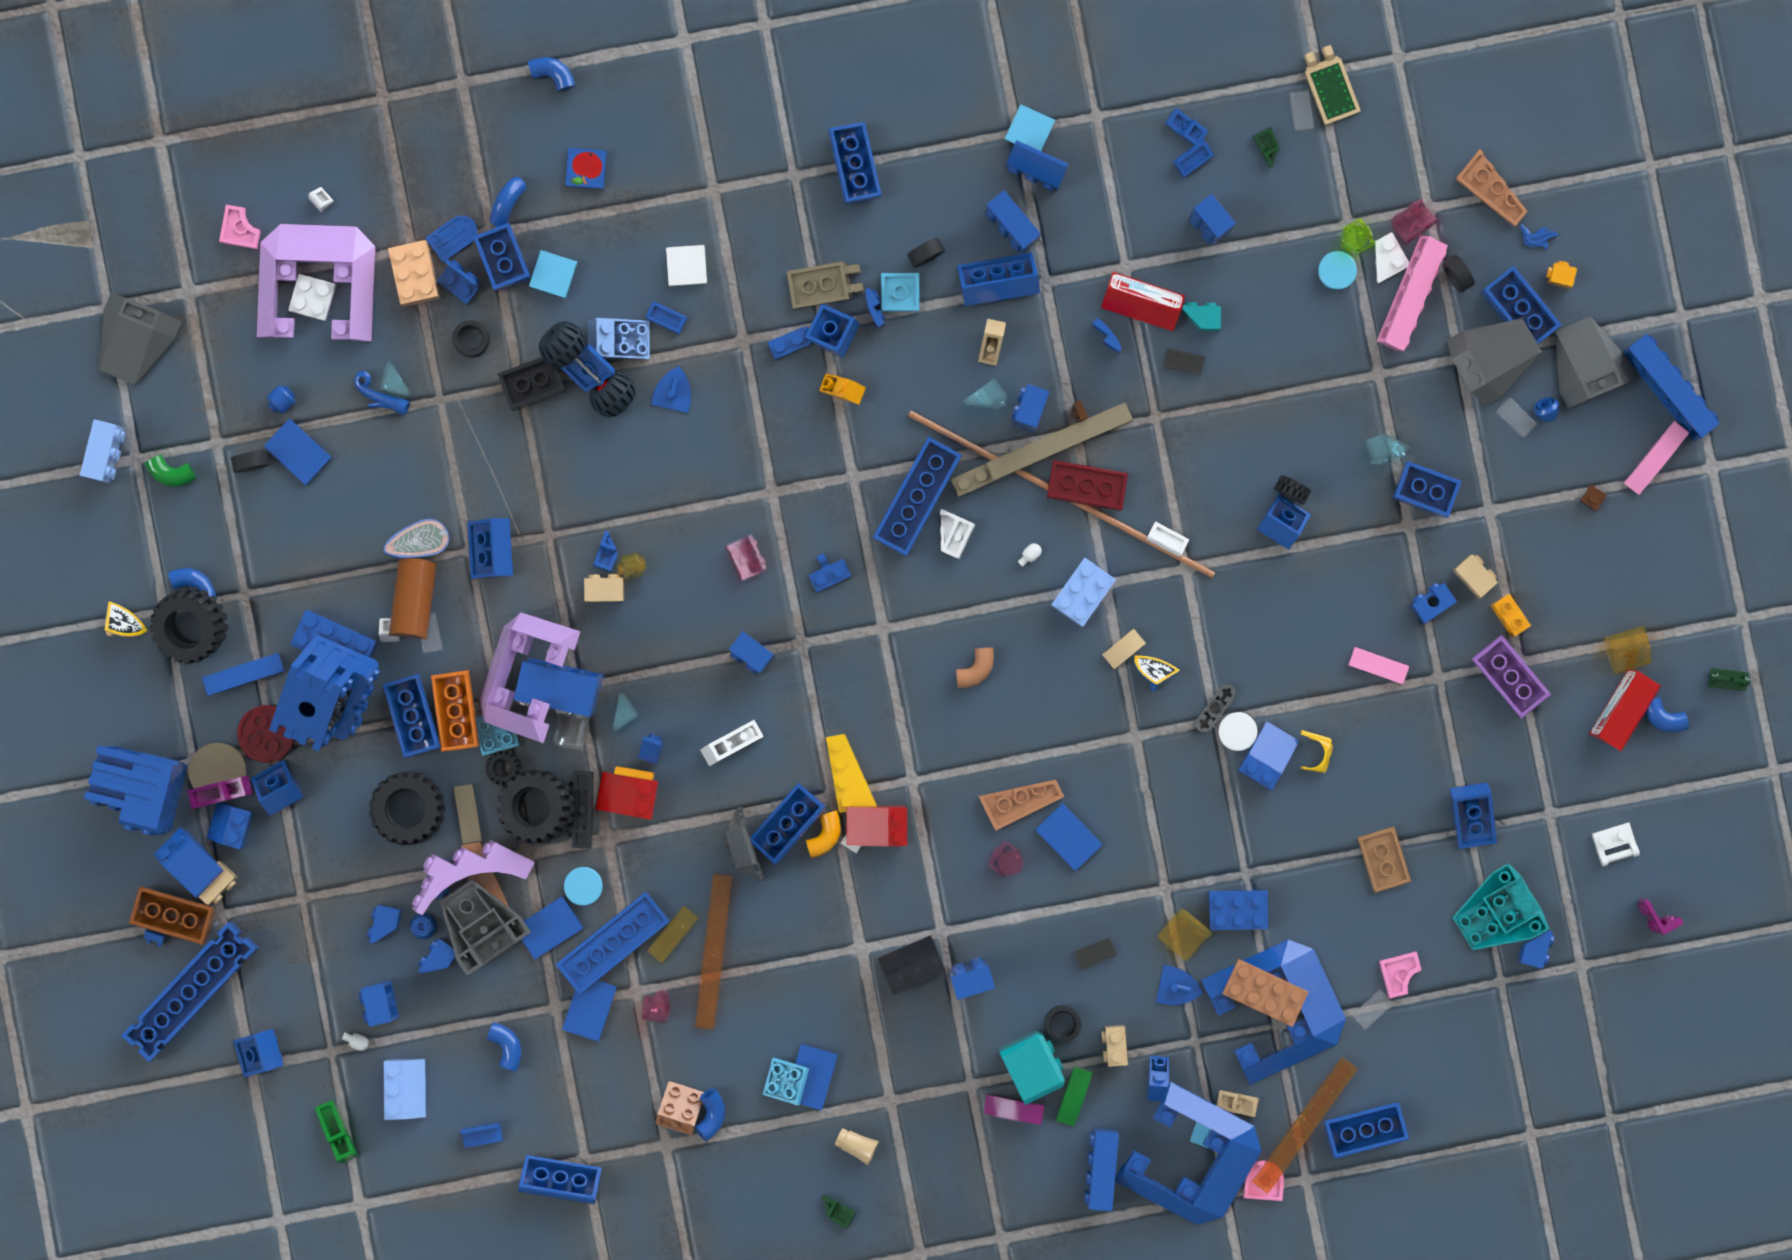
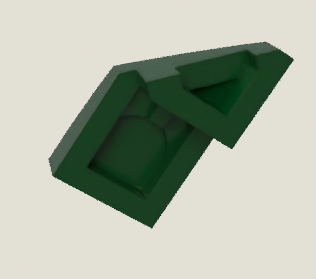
M1268 127L1252 136L1268 167L1271 168L1274 165L1273 162L1280 147H1278L1279 144L1271 127Z
M823 1195L822 1200L825 1204L827 1217L834 1223L848 1229L857 1212Z

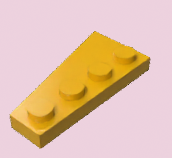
M845 734L826 737L839 813L846 812V807L877 806Z

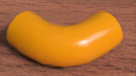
M837 811L821 815L819 817L822 826L821 833L817 837L806 840L811 859L829 852L838 842L841 826Z

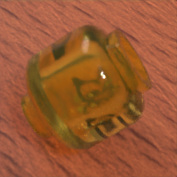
M637 552L622 555L620 563L617 564L619 574H624L626 579L640 577L644 574V570H647L643 555H639Z

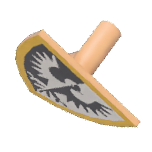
M108 602L104 629L108 636L115 634L122 637H134L148 632L144 624L133 613L118 604Z

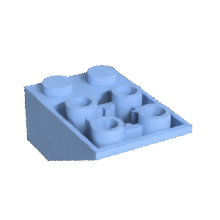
M608 318L588 320V344L604 359H650L649 321Z

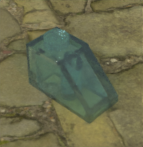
M994 378L963 400L965 406L990 410L996 407L998 410L1006 404L1005 400L1008 396Z

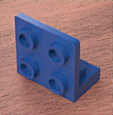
M447 259L445 263L448 267L438 278L437 282L468 305L481 288L478 284L480 280L469 271L464 273V268L455 260L450 262Z

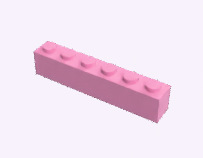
M1420 236L1377 342L1395 351H1404L1410 342V335L1417 326L1418 316L1424 309L1425 299L1431 292L1432 282L1439 273L1440 263L1446 256L1448 245L1430 236Z

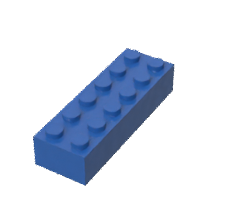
M1645 334L1638 338L1622 353L1630 360L1633 368L1677 422L1689 431L1688 435L1691 439L1696 441L1703 438L1720 424L1718 416L1714 411H1709L1705 406L1706 401L1700 395L1697 396L1695 394L1693 385L1688 380L1685 381L1682 378L1680 369L1668 361L1670 359L1665 351L1659 350L1656 346L1657 341L1651 335Z
M928 436L873 539L907 557L959 463L962 454Z
M979 957L970 960L971 964L965 966L962 963L951 966L952 970H949L957 1000L995 989L986 960H982Z

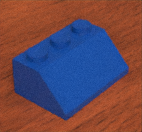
M1016 140L1005 167L1008 168V172L1014 175L1020 173L1026 176L1025 179L1032 183L1037 181L1043 184V188L1053 191V189L1058 190L1069 164Z
M490 518L467 522L471 579L513 576L509 518Z

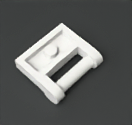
M1629 822L1592 833L1602 867L1609 865L1610 862L1640 855ZM1629 844V849L1605 855L1604 850Z

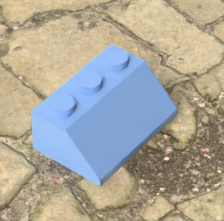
M425 1059L385 1060L384 1120L426 1117Z

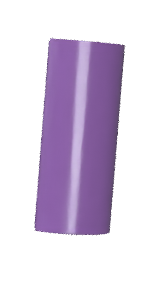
M1502 635L1491 641L1472 658V661L1521 719L1551 695Z

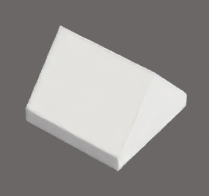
M322 187L308 194L309 200L320 212H323L334 202Z

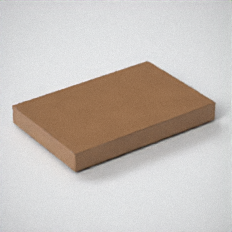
M1394 826L1357 837L1374 893L1411 882Z

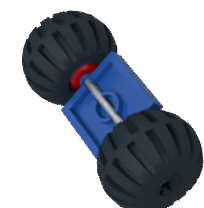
M561 321L553 325L542 336L538 345L542 359L550 366L561 368L585 392L591 390L589 394L590 403L597 413L605 417H615L626 410L632 403L636 393L632 380L624 373L615 371L590 344L585 346L584 334L578 326L571 322Z

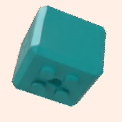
M1033 1031L998 1049L1025 1105L1063 1087L1065 1079L1061 1071L1064 1068L1059 1058L1054 1059L1052 1053L1055 1050L1050 1040L1046 1041L1041 1032Z

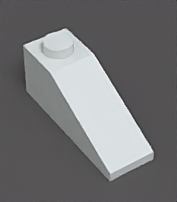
M755 720L708 744L700 749L708 765L711 766L757 741L763 735Z

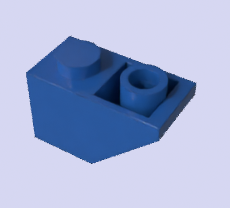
M649 734L648 737L644 736L638 758L658 764L664 742L660 741L661 737Z
M381 904L373 909L371 919H374L373 927H369L367 938H370L369 943H376L398 929L402 909Z
M1547 930L1537 937L1522 943L1517 962L1543 969L1544 965L1548 964V949L1552 947L1554 942L1553 932Z
M442 938L438 941L434 940L429 947V950H431L427 957L423 956L420 960L418 972L425 973L450 967L455 960L453 945Z
M1150 1056L1147 1100L1162 1101L1161 1097L1169 1085V1057Z

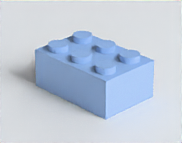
M94 419L80 476L109 484L111 480H114L116 475L115 463L119 461L121 455L119 450L120 443L124 442L126 434L123 432V427Z
M1084 558L1051 606L1080 627H1083L1116 579Z

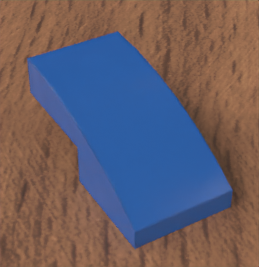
M1174 108L1164 123L1193 145L1201 141L1208 133L1207 129L1197 121L1190 119L1178 108Z
M1096 318L1092 327L1107 336L1103 344L1119 354L1122 348L1116 336L1106 324Z

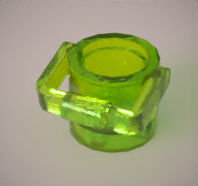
M1357 219L1343 227L1344 232L1340 237V243L1344 250L1356 252L1358 255L1375 245L1372 237L1374 234L1369 225H1366L1362 219ZM1368 238H1369L1371 244H1369L1368 246L1362 248V247L1366 244V242H1367V240H1368Z

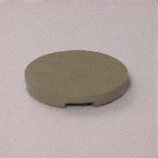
M224 743L205 745L193 755L188 769L190 783L195 789L246 776V762L242 754L233 746Z

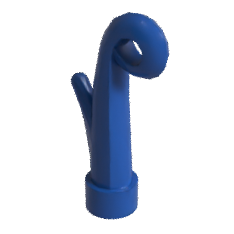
M366 371L356 373L354 385L357 390L367 398L375 401L367 405L369 408H387L395 410V412L402 415L407 413L410 401L403 398L398 399L367 388L371 382L369 373ZM361 377H364L366 379L364 384H362L360 381Z

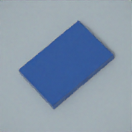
M290 418L264 445L273 456L306 486L332 459L321 446Z
M1063 803L1035 829L1074 871L1103 845Z
M564 896L524 921L531 933L525 936L522 941L533 958L537 959L584 927Z
M597 980L580 995L575 990L562 1030L599 1042L617 986Z
M804 1044L800 1045L795 1064L809 1068L800 1101L801 1105L818 1110L823 1109L838 1054Z

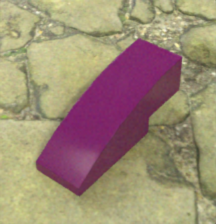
M248 775L187 790L192 809L253 794Z
M986 1094L983 1114L1041 1125L1044 1104L1031 1102L1025 1105L1023 1100Z

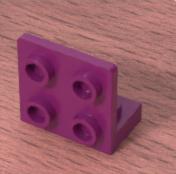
M1638 899L1639 905L1637 907L1641 914L1646 915L1648 918L1647 925L1652 932L1655 931L1656 934L1665 935L1684 924L1681 917L1670 916L1669 914L1659 919L1648 899Z

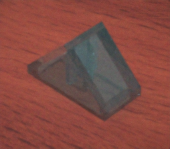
M390 361L387 362L380 390L405 397L412 396L394 365Z
M619 693L613 731H619L640 716L625 693Z

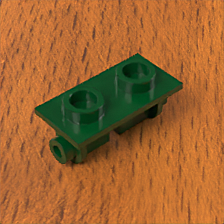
M1710 668L1708 687L1747 691V685H1750L1749 672Z

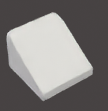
M380 618L379 637L381 642L400 641V637L388 635L391 618Z

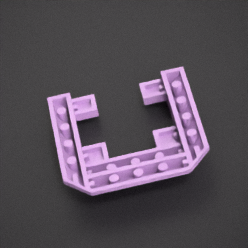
M280 224L260 243L257 338H294L295 319L277 318L279 281H297V262L334 263V282L351 283L350 320H332L331 339L372 342L376 247L357 227Z
M521 612L503 627L479 699L484 722L544 743L549 724L544 723L550 704L532 698L527 716L510 711L515 692L505 689V685L516 652L528 655L534 637L551 642L545 661L562 667L568 648L575 650L580 631Z

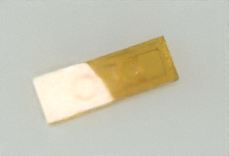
M683 906L647 951L663 963L697 921L698 917Z

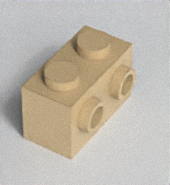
M1104 1026L1105 1031H1101L1102 1043H1106V1051H1103L1104 1062H1107L1108 1067L1128 1065L1125 1026Z

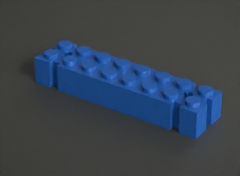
M232 921L227 922L217 933L220 938L218 940L216 938L211 939L137 1018L140 1023L132 1024L121 1035L131 1046L138 1045L141 1047L138 1052L148 1062L155 1060L164 1050L161 1045L170 1044L244 965L240 961L242 959H249L259 949L249 937L243 939L240 936L242 931ZM232 945L234 952L228 953L229 948L227 946ZM151 1030H152V1031L154 1032V1033H153V1036H154V1037H150V1038H149V1037H148V1035H149V1032H148V1031H151Z

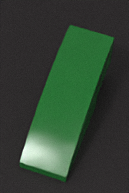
M1073 1066L1056 1121L1075 1126L1092 1076L1091 1071Z
M330 1100L315 1107L336 1161L342 1164L357 1157L358 1154L334 1101Z

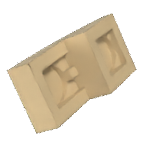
M1133 629L1102 655L1115 669L1146 643L1136 630Z
M1220 1090L1217 1106L1231 1113L1256 1117L1259 1098Z

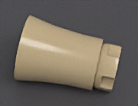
M843 1128L835 1142V1146L861 1160L867 1166L879 1144L877 1140Z

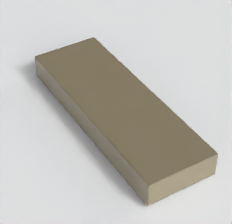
M473 784L453 787L463 844L483 841Z

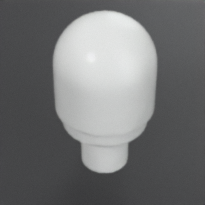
M1035 543L1030 544L1023 550V557L1017 562L1022 567L1028 561L1030 563L1034 562L1041 555V547Z
M345 1032L342 1040L349 1042L351 1048L358 1051L365 1050L369 1045L368 1039L358 1033L350 1035Z

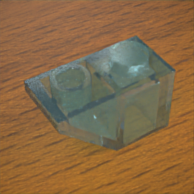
M1386 434L1364 441L1371 463L1377 462V465L1388 462V457L1395 456V459L1405 456V451L1410 450L1409 445Z

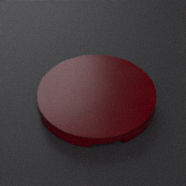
M261 705L248 711L239 722L237 729L239 745L243 752L255 761L263 763L278 761L286 756L294 745V739L283 736L286 727L281 726L277 733L269 730L277 708L276 706Z

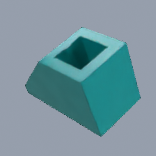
M1187 302L1186 305L1182 306L1181 312L1200 331H1220L1221 306H1216V303H1205V306H1197L1196 302Z

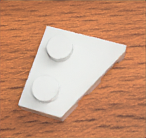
M1392 232L1374 242L1377 271L1376 282L1379 284L1406 269L1409 261Z
M941 509V551L960 559L975 524Z

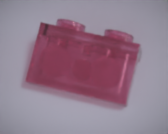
M1422 199L1412 202L1407 209L1397 213L1391 220L1393 230L1406 244H1409L1437 223V218L1425 207Z
M752 535L725 546L740 581L756 576L766 570V562L760 555L758 544Z

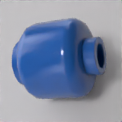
M278 385L267 395L269 401L267 405L274 413L279 411L283 414L295 404L294 398L296 395L286 385L284 387Z

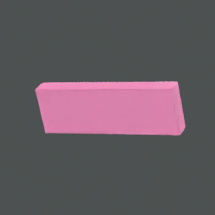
M1354 647L1348 664L1351 667L1399 684L1404 683L1409 669L1407 665Z

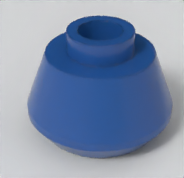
M1551 397L1543 398L1535 404L1533 412L1542 421L1551 422L1558 416L1559 403Z
M427 913L423 915L417 914L411 920L410 930L416 938L428 939L436 931V921Z

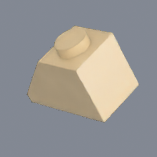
M987 319L978 362L997 366L1006 326L1005 322Z

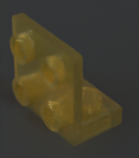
M1181 907L1157 937L1187 961L1201 943L1210 937L1212 932Z

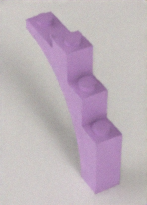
M493 840L484 845L482 856L461 847L453 856V864L432 854L431 857L426 859L423 866L425 868L423 871L429 877L424 879L421 885L423 889L419 895L415 896L412 902V909L423 915L430 903L441 891L467 876L487 872H500L526 879L535 862Z

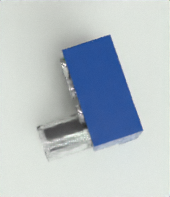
M528 658L522 662L514 700H517L519 705L528 707L531 704L532 698L550 704L548 709H556V713L559 714L553 744L565 748L583 750L589 718L595 713L604 674L564 665L561 667L546 661Z

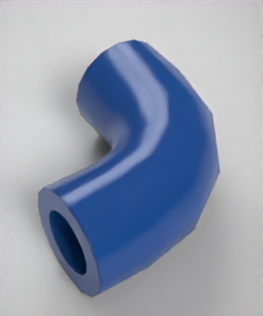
M550 57L536 58L528 61L533 79L542 76L551 77L555 82L558 92L566 91L576 86L571 72L561 61Z
M511 178L497 195L490 214V222L494 226L499 227L509 222L514 204L526 191V184L521 178Z
M182 568L168 572L174 590L183 587H196L199 589V592L205 590L208 591L210 597L212 595L216 597L209 578L201 571L192 568Z
M1661 697L1654 698L1645 712L1649 722L1662 731L1669 733L1689 729L1686 713L1684 711L1672 714L1666 712L1663 708Z
M493 1022L487 1040L497 1043L502 1048L499 1066L517 1071L522 1052L519 1039L512 1030Z
M711 1088L700 1096V1100L706 1109V1115L694 1128L705 1142L710 1140L719 1131L725 1118V1105L716 1088Z

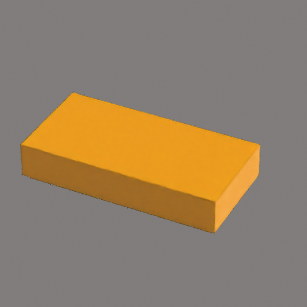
M619 766L615 767L614 774L647 780L654 779L653 772Z

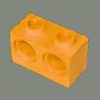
M1510 594L1503 596L1490 605L1511 637H1515L1531 626Z

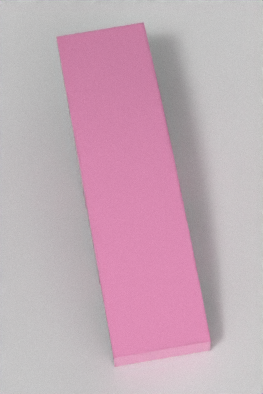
M1674 420L1639 462L1635 470L1624 481V484L1640 495L1687 437L1689 431Z

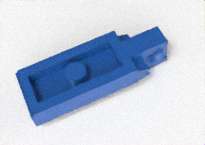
M808 327L799 328L769 341L768 345L774 359H780L810 346L812 342L805 338L809 330Z

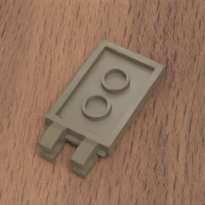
M841 261L787 271L793 309L850 300L852 294L864 292L862 283L850 285L849 275L861 273L860 265L847 266V263L844 264Z

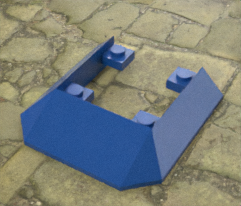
M1285 940L1242 960L1309 992L1300 1010L1303 1018L1296 1021L1293 1027L1286 1026L1294 1043L1260 1059L1252 1042L1234 1050L1249 1085L1337 1045L1346 1018L1314 949L1291 940ZM1235 964L1201 979L1218 1016L1236 1008L1232 998L1222 994Z
M1170 1082L1161 1097L1162 1101L1154 1113L1153 1119L1171 1127L1177 1115L1181 1113L1211 1130L1206 1136L1203 1145L1217 1152V1157L1201 1184L1183 1176L1174 1191L1143 1175L1151 1159L1133 1150L1125 1165L1122 1164L1118 1171L1115 1182L1198 1225L1224 1217L1258 1159L1261 1148L1254 1125Z

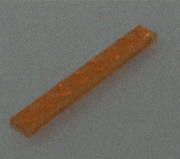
M713 874L695 1024L697 1028L715 1029L732 876Z
M1343 1057L1339 1059L1251 1181L1253 1184L1267 1194L1270 1192L1358 1069Z

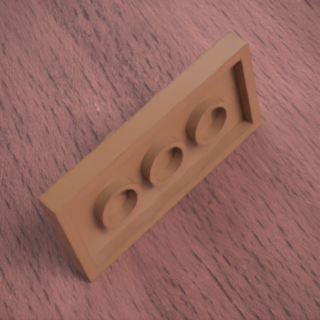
M1237 959L1222 992L1223 995L1293 1027L1309 993L1240 959Z

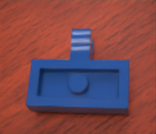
M824 553L817 556L822 569L809 575L816 592L851 577L844 559L829 565Z

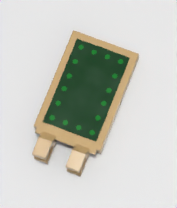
M1331 45L1322 49L1325 57L1323 62L1317 63L1313 52L1307 53L1304 56L1308 66L1304 73L1324 126L1361 112L1342 60L1338 56H1334Z

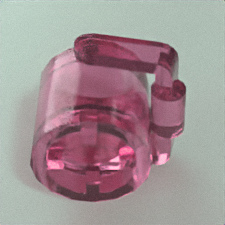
M1003 841L991 854L992 857L988 861V866L1003 877L1006 874L1015 875L1023 867V859L1020 855L1022 852L1009 842ZM1006 845H1008L1009 847H1011V848L1014 849L1015 851H1013V850H1007V851L1003 852V849L1005 848ZM997 859H998L999 869H997L996 867L993 866V863H994L995 860H997Z
M661 989L655 996L644 997L642 1020L667 1022L671 1010L668 991Z

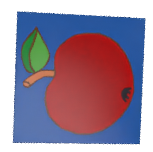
M568 148L565 186L604 189L607 151Z

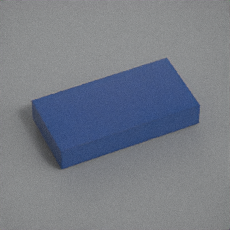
M1202 139L1172 162L1184 178L1215 155L1206 141Z
M655 301L652 302L645 316V319L679 335L688 318Z

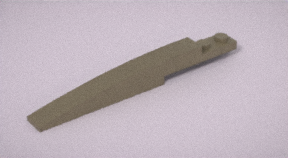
M1126 403L1120 404L989 461L982 466L952 478L951 481L958 497L1128 423L1133 418Z

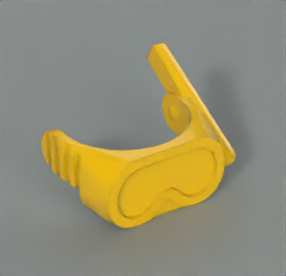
M1301 730L1300 735L1319 741L1325 751L1324 759L1320 765L1314 768L1301 766V769L1325 773L1333 750L1331 738Z

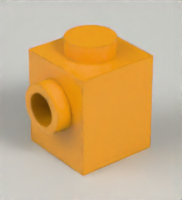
M1564 261L1554 263L1547 269V284L1567 289L1572 288L1577 268L1569 266V263Z

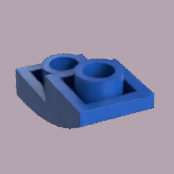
M868 287L866 289L867 306L875 325L880 329L885 325L883 320L886 319L880 310H875L880 305L878 300L881 298L875 290L871 291Z

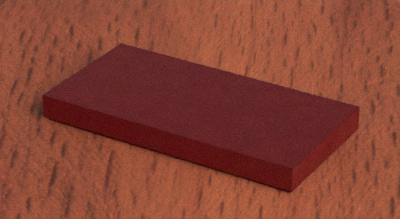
M1053 460L1046 498L1122 511L1128 473Z

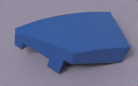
M605 531L593 567L611 573L618 553L609 532Z

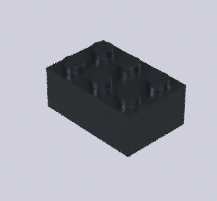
M542 357L497 373L512 411L567 392L559 369L547 364Z

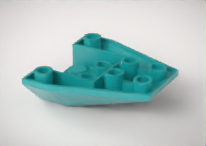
M1509 863L1493 871L1452 917L1472 950L1533 939L1549 930L1541 907L1521 875Z

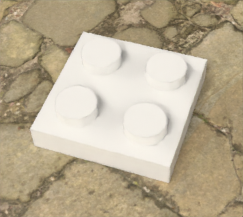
M298 274L288 311L327 321L336 284Z

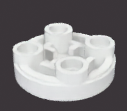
M1240 712L1227 715L1219 725L1218 734L1220 741L1225 747L1234 751H1242L1249 748L1257 737V726L1254 720L1247 714Z

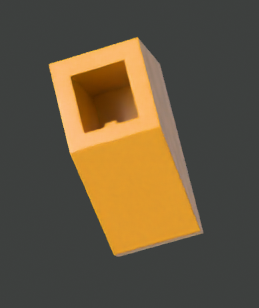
M826 373L819 391L859 405L866 387L852 380Z

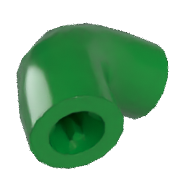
M157 455L145 462L149 473L156 481L165 486L179 487L197 479L188 462L180 467L171 468L166 464L162 455Z

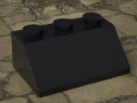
M931 935L878 958L893 995L946 972Z

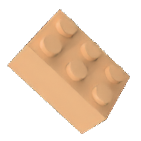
M426 240L388 248L400 304L403 307L441 299L429 244Z

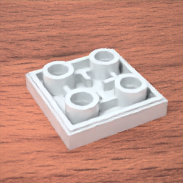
M704 245L666 248L669 287L707 284Z

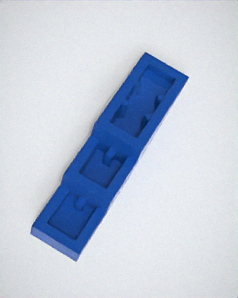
M279 653L202 677L201 679L207 696L284 672Z

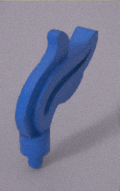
M1523 224L1520 225L1524 244L1529 247L1543 246L1544 249H1547L1548 242L1546 240L1558 236V233L1554 231L1545 232V230L1549 229L1547 227L1541 228L1532 234Z

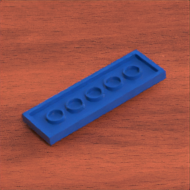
M645 892L555 965L580 995L670 921L648 893Z

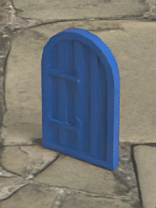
M457 216L425 238L442 263H444L474 241L473 236L477 235V226L470 217Z

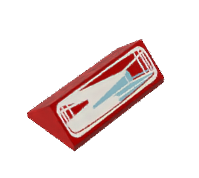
M1112 272L1101 308L1173 332L1185 295Z
M1628 669L1589 732V735L1622 751L1661 685L1637 670Z

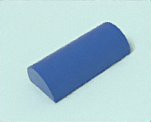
M865 122L828 128L844 204H859L881 197L882 193Z
M420 674L383 684V690L403 757L408 758L441 748Z
M798 783L750 837L752 845L776 866L827 807Z
M1399 1102L1324 1121L1327 1141L1334 1159L1409 1140Z
M526 1155L518 1192L595 1205L602 1167Z

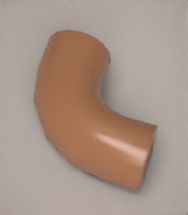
M994 648L974 649V664L967 669H956L957 688L979 685L988 677L993 669Z

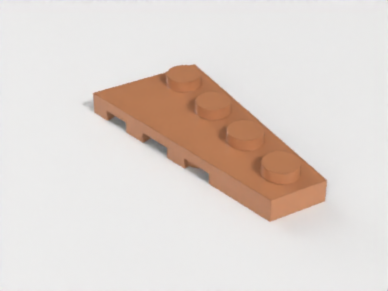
M1479 149L1455 179L1513 227L1528 212L1515 194L1508 188L1503 178L1496 172L1491 162L1486 159L1481 149Z
M1051 780L978 797L996 831L1063 798L1064 795L1057 781Z
M481 842L461 845V847L480 856L483 855ZM494 872L479 873L466 877L467 882L474 880L509 907Z

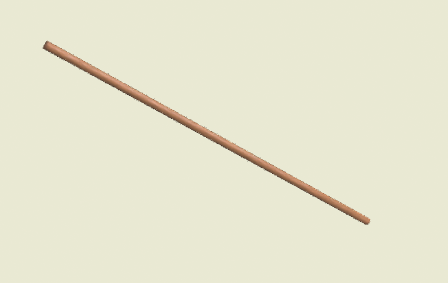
M910 411L908 417L991 461L998 458V456ZM1022 469L1014 472L1048 491L1049 484ZM1072 503L1211 578L1214 576V571L1184 555L1178 557L1146 540L1148 536L1094 507Z

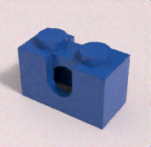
M1435 583L1428 588L1429 593L1424 596L1421 593L1412 599L1414 603L1410 606L1422 624H1426L1457 602L1445 583L1440 585ZM1431 596L1437 601L1435 607H1431L1427 603L1428 598Z

